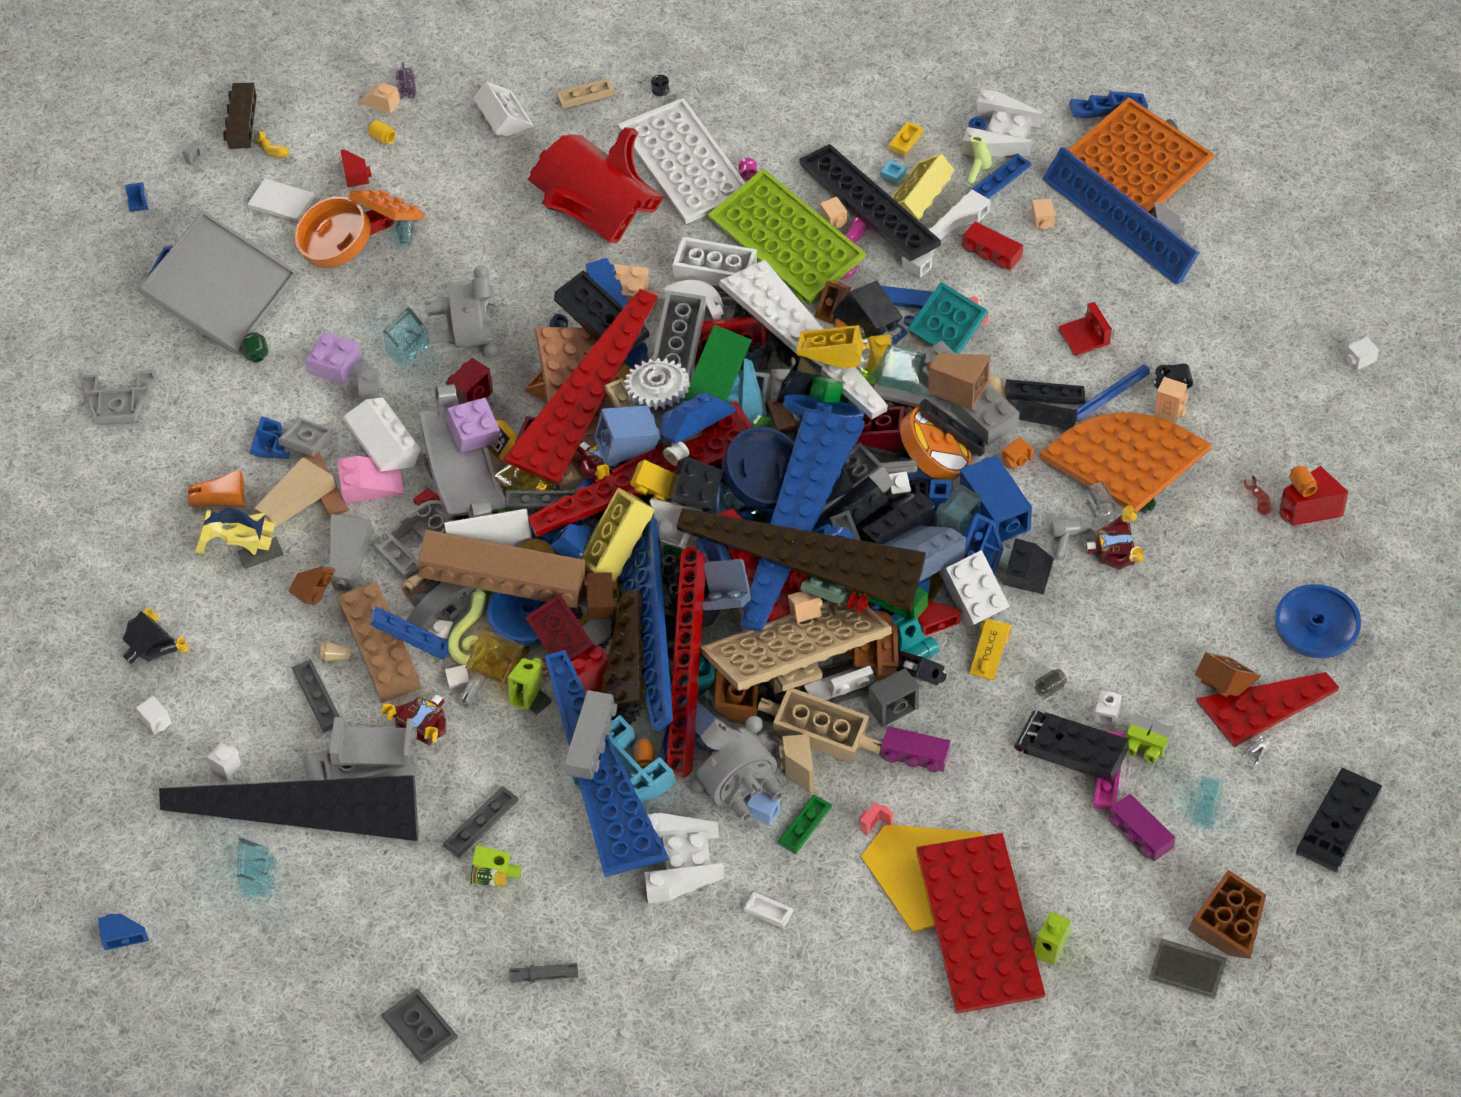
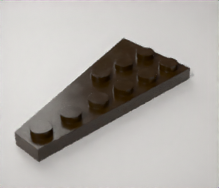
M638 589L622 592L615 629L611 639L610 652L607 657L606 670L603 676L601 693L612 694L614 703L617 704V709L646 703V697L642 695V688L645 687V679L642 678V671L645 668L644 640L641 639V632L644 629L643 624L640 623V616L643 613V595Z

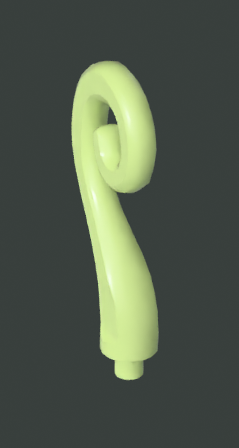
M476 588L470 595L468 612L454 626L448 638V651L452 659L460 665H466V667L479 664L484 654L488 652L486 641L477 635L467 636L462 642V648L465 651L469 650L471 645H477L479 650L476 654L465 655L459 650V639L462 634L484 613L487 595L482 589Z

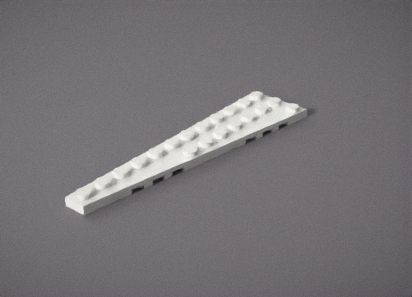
M766 260L720 280L719 286L796 354L801 331L823 329ZM811 359L822 366L821 375L823 377H830L843 382L842 394L871 419L887 412L888 405L856 367L839 368Z

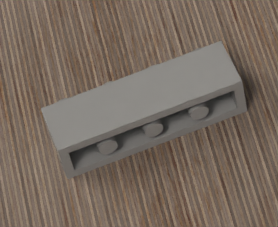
M878 384L874 385V390L888 407L905 406L906 415L920 406V402L924 399L929 400L950 415L952 402Z
M587 691L564 763L568 776L592 780L594 772H598L599 756L605 750L604 740L611 731V717L615 716L617 711V704L614 703L612 694Z

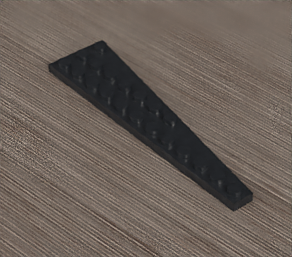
M415 775L159 788L160 810L412 841H418L419 839Z

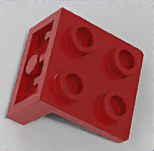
M1095 302L1087 304L1085 317L1060 325L1058 328L1075 356L1109 345L1111 342L1112 328Z

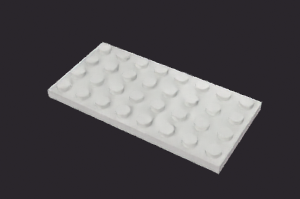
M684 98L618 124L619 131L624 129V127L634 128L639 132L633 151L685 224L707 216L745 184V181Z

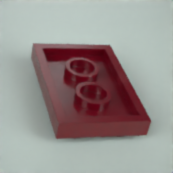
M558 594L525 617L549 654L565 650L570 661L595 646L561 594Z

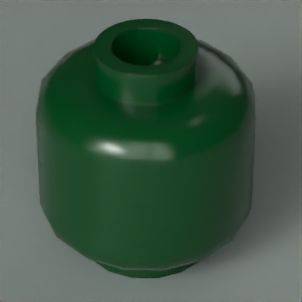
M257 332L245 335L241 342L244 357L247 360H252L254 363L263 361L264 357L269 353L266 338Z

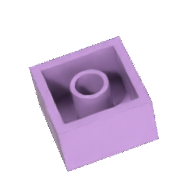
M323 332L306 358L308 373L344 384L361 357L358 342Z
M486 398L448 408L446 422L460 453L498 443L500 429Z

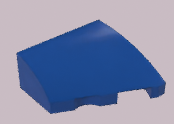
M261 416L249 454L262 458L289 459L290 452H285L284 446L278 443V439L282 436L281 423Z

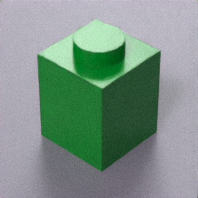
M813 377L809 397L824 403L840 402L844 383L830 377Z

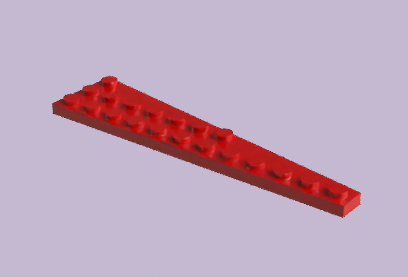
M643 289L637 291L503 458L504 463L555 485H560L577 453L579 445L582 443L607 396L604 389L605 385L615 381L657 302V295Z
M736 401L730 404L736 408V412L704 428L702 436L683 442L689 450L687 457L713 467L722 464L723 454L731 441L740 432L752 428ZM657 445L656 449L638 455L613 469L610 476H606L603 479L597 478L592 485L588 487L583 486L574 495L565 496L556 503L529 516V524L537 537L606 510L618 487L636 497L643 495L635 491V487L630 485L638 463L643 460L672 473H675L676 466L666 460L663 454L665 450L663 445Z

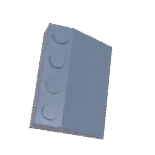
M919 525L883 545L926 552V559L920 581L963 559L966 537L952 528Z

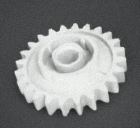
M657 358L655 362L649 359V363L641 361L642 366L635 365V370L630 369V374L626 375L624 383L628 399H632L633 404L639 403V406L648 405L649 408L653 406L655 410H657L658 406L665 409V405L672 407V402L679 403V398H685V393H688V387H690L686 368H681V364L675 365V360L668 363L667 358L664 361H660Z

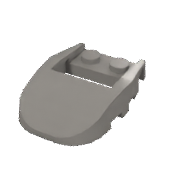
M431 500L424 502L416 507L415 512L408 516L405 514L399 519L400 522L393 529L390 528L385 533L387 538L380 545L378 543L374 545L377 552L405 579L419 573L418 560L398 540L412 530L422 539L426 530L446 533L444 523L451 522L452 517L447 516L441 501Z

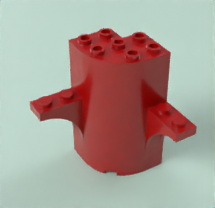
M624 127L620 131L616 143L609 150V155L582 135H562L547 150L541 152L539 161L531 169L530 176L527 179L545 193L542 201L544 206L574 217L590 227L609 243H618L637 211L654 213L664 196L646 184L639 176L633 158L634 144L639 132L634 128Z

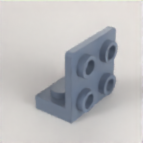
M743 559L704 563L710 594L702 602L703 610L742 608L752 599Z

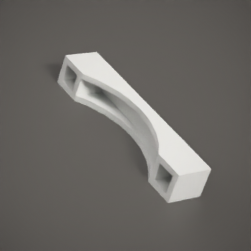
M971 190L967 195H963L960 201L955 206H952L949 212L944 217H941L937 224L929 228V230L941 240L948 233L961 226L972 224L975 221L979 222L990 211V200ZM934 250L911 262L902 255V268L921 278L932 268Z

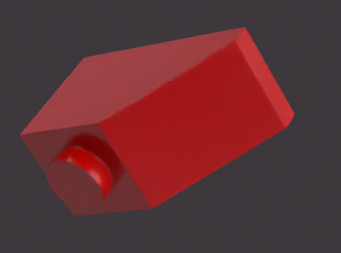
M345 149L340 150L347 188L369 184V177H372L370 166H366L365 159Z
M930 601L928 602V607L917 619L921 625L922 632L925 636L960 624L961 612L959 609Z

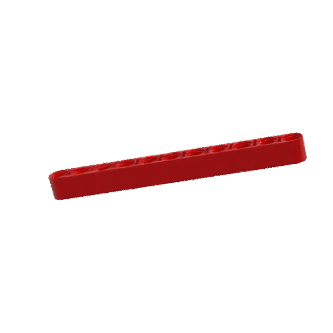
M693 546L686 547L681 553L671 693L673 721L669 724L667 765L673 770L674 774L682 778L690 775L693 769L703 618L702 602L704 601L705 588L704 563L706 562V557ZM696 555V559L691 562V558ZM695 575L694 580L689 582L690 578ZM694 596L693 600L688 603L689 598ZM692 616V620L687 623V619ZM691 637L689 643L685 644L686 639ZM690 657L689 662L684 665L685 659ZM688 678V682L682 685L683 681ZM687 699L686 704L681 706L682 701ZM685 720L684 726L680 727V723ZM684 741V745L678 749L679 743ZM683 762L682 767L677 770V765Z

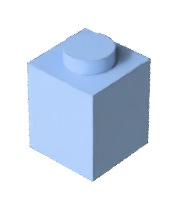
M756 791V797L749 795L745 804L753 813L752 818L771 825L780 810V799L773 801L771 796L764 791L760 794Z

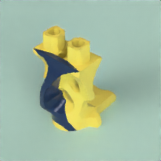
M228 507L221 511L207 509L195 553H204L209 540L215 537L222 538L226 541L227 545L243 546L253 555H256L257 549L268 551L272 538L261 534L272 536L275 523L265 521L264 513L247 515L239 510ZM230 525L232 529L226 530L222 526Z

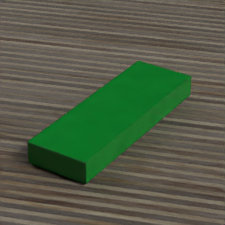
M813 794L778 840V845L797 854L832 808V804Z

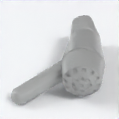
M1057 519L1051 521V535L1053 537H1060L1055 552L1056 559H1062L1069 536L1089 533L1091 529L1090 519Z

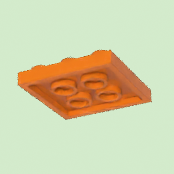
M359 189V191H351L349 199L392 220H422L426 214L419 210V206L414 204L408 205L404 203V199L396 196L392 197L388 191L379 189V191Z

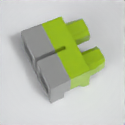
M1135 714L1126 738L1129 740L1127 755L1133 757L1136 756L1138 750L1145 751L1144 760L1154 764L1159 757H1163L1166 747L1172 740L1174 728L1157 721L1153 725V720Z

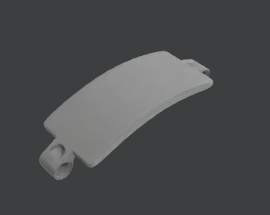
M455 385L436 386L435 398L438 410L421 411L419 419L432 477L447 516L469 515L470 518L492 515V512L505 511V497L497 480L488 447L484 446L460 453L447 425L446 416L448 408L458 405Z

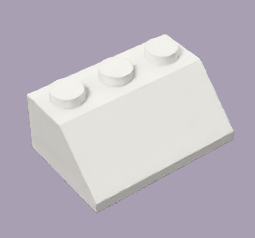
M485 82L473 97L478 109L484 114V119L489 122L492 131L498 136L503 135L507 137L534 126L511 90Z

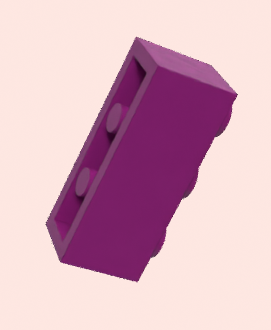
M888 726L881 746V758L891 763L896 761L903 762L909 767H924L931 772H944L950 753L951 740Z
M1128 794L1110 808L1109 818L1111 824L1117 829L1120 828L1130 843L1135 842L1140 847V852L1144 857H1150L1155 862L1174 848L1176 837L1131 794Z

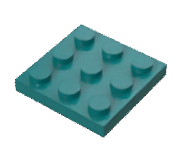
M940 282L909 326L908 331L932 346L942 341L954 353L960 354L989 312L974 301Z

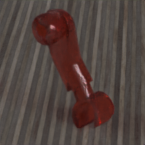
M1252 476V482L1254 483L1252 486H1248L1246 480H1244V487L1252 490V494L1257 498L1258 512L1261 515H1267L1271 510L1270 497L1261 487L1256 485L1257 481L1254 476Z

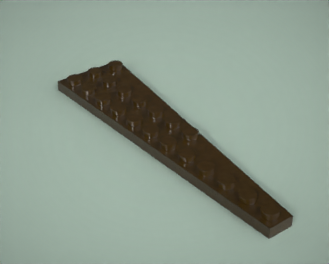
M684 508L681 509L676 525L678 531L701 539H707L718 545H727L735 551L747 552L750 556L767 559L770 563L801 574L824 580L833 585L838 584L847 587V590L864 593L867 597L873 599L876 597L886 601L887 604L910 612L926 559V552Z

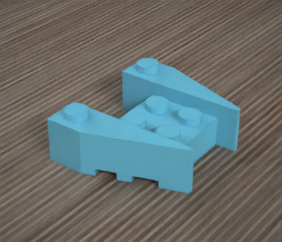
M744 359V371H739L726 403L732 404L736 401L753 427V421L758 415L767 416V411L762 400L753 362Z
M621 715L611 721V731L608 737L641 802L659 797L674 786L676 782L673 770L660 757L644 769L630 757L625 750L636 742L633 728ZM572 776L574 784L577 785L579 783L578 778Z

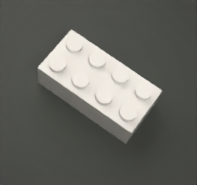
M682 237L673 262V278L677 281L698 280L711 286H719L720 280L756 264L757 249Z

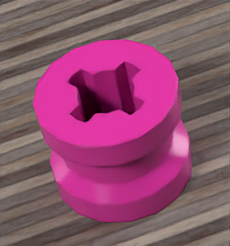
M745 158L739 162L740 176L744 181L750 180L758 173L756 169L757 162L754 159Z

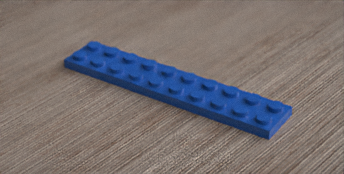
M1065 147L1059 149L1042 179L1175 284L1181 283L1200 252Z

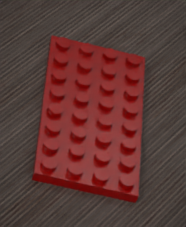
M1003 832L916 847V854L956 1014L1044 998L1046 994Z

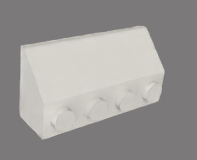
M383 397L366 399L343 417L345 424L380 472L410 468L415 465L421 448Z

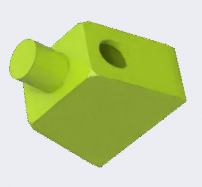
M533 658L532 660L521 659L509 674L508 694L510 705L525 710L530 709L543 683L542 667L544 662L540 658Z
M1053 912L1048 914L1036 940L1034 952L1037 959L1053 966L1055 965L1071 933L1070 919ZM1047 944H1049L1052 947V949H1046L1044 947H1047Z

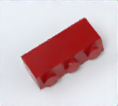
M976 221L962 235V247L967 252H974L980 255L983 260H990L996 263L999 268H1006L1011 271L1023 257L1022 244Z

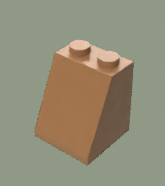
M938 353L935 359L929 362L927 371H929L927 379L929 393L973 409L989 383L991 356Z

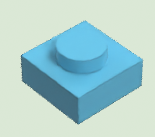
M890 160L881 171V177L897 184L906 173V166Z

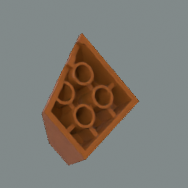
M1228 870L1197 912L1188 930L1229 956L1250 959L1266 894Z

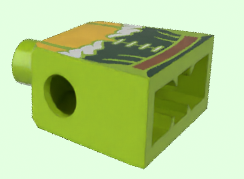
M476 845L470 884L505 887L507 877L520 879L522 866L509 864L510 854L507 852Z

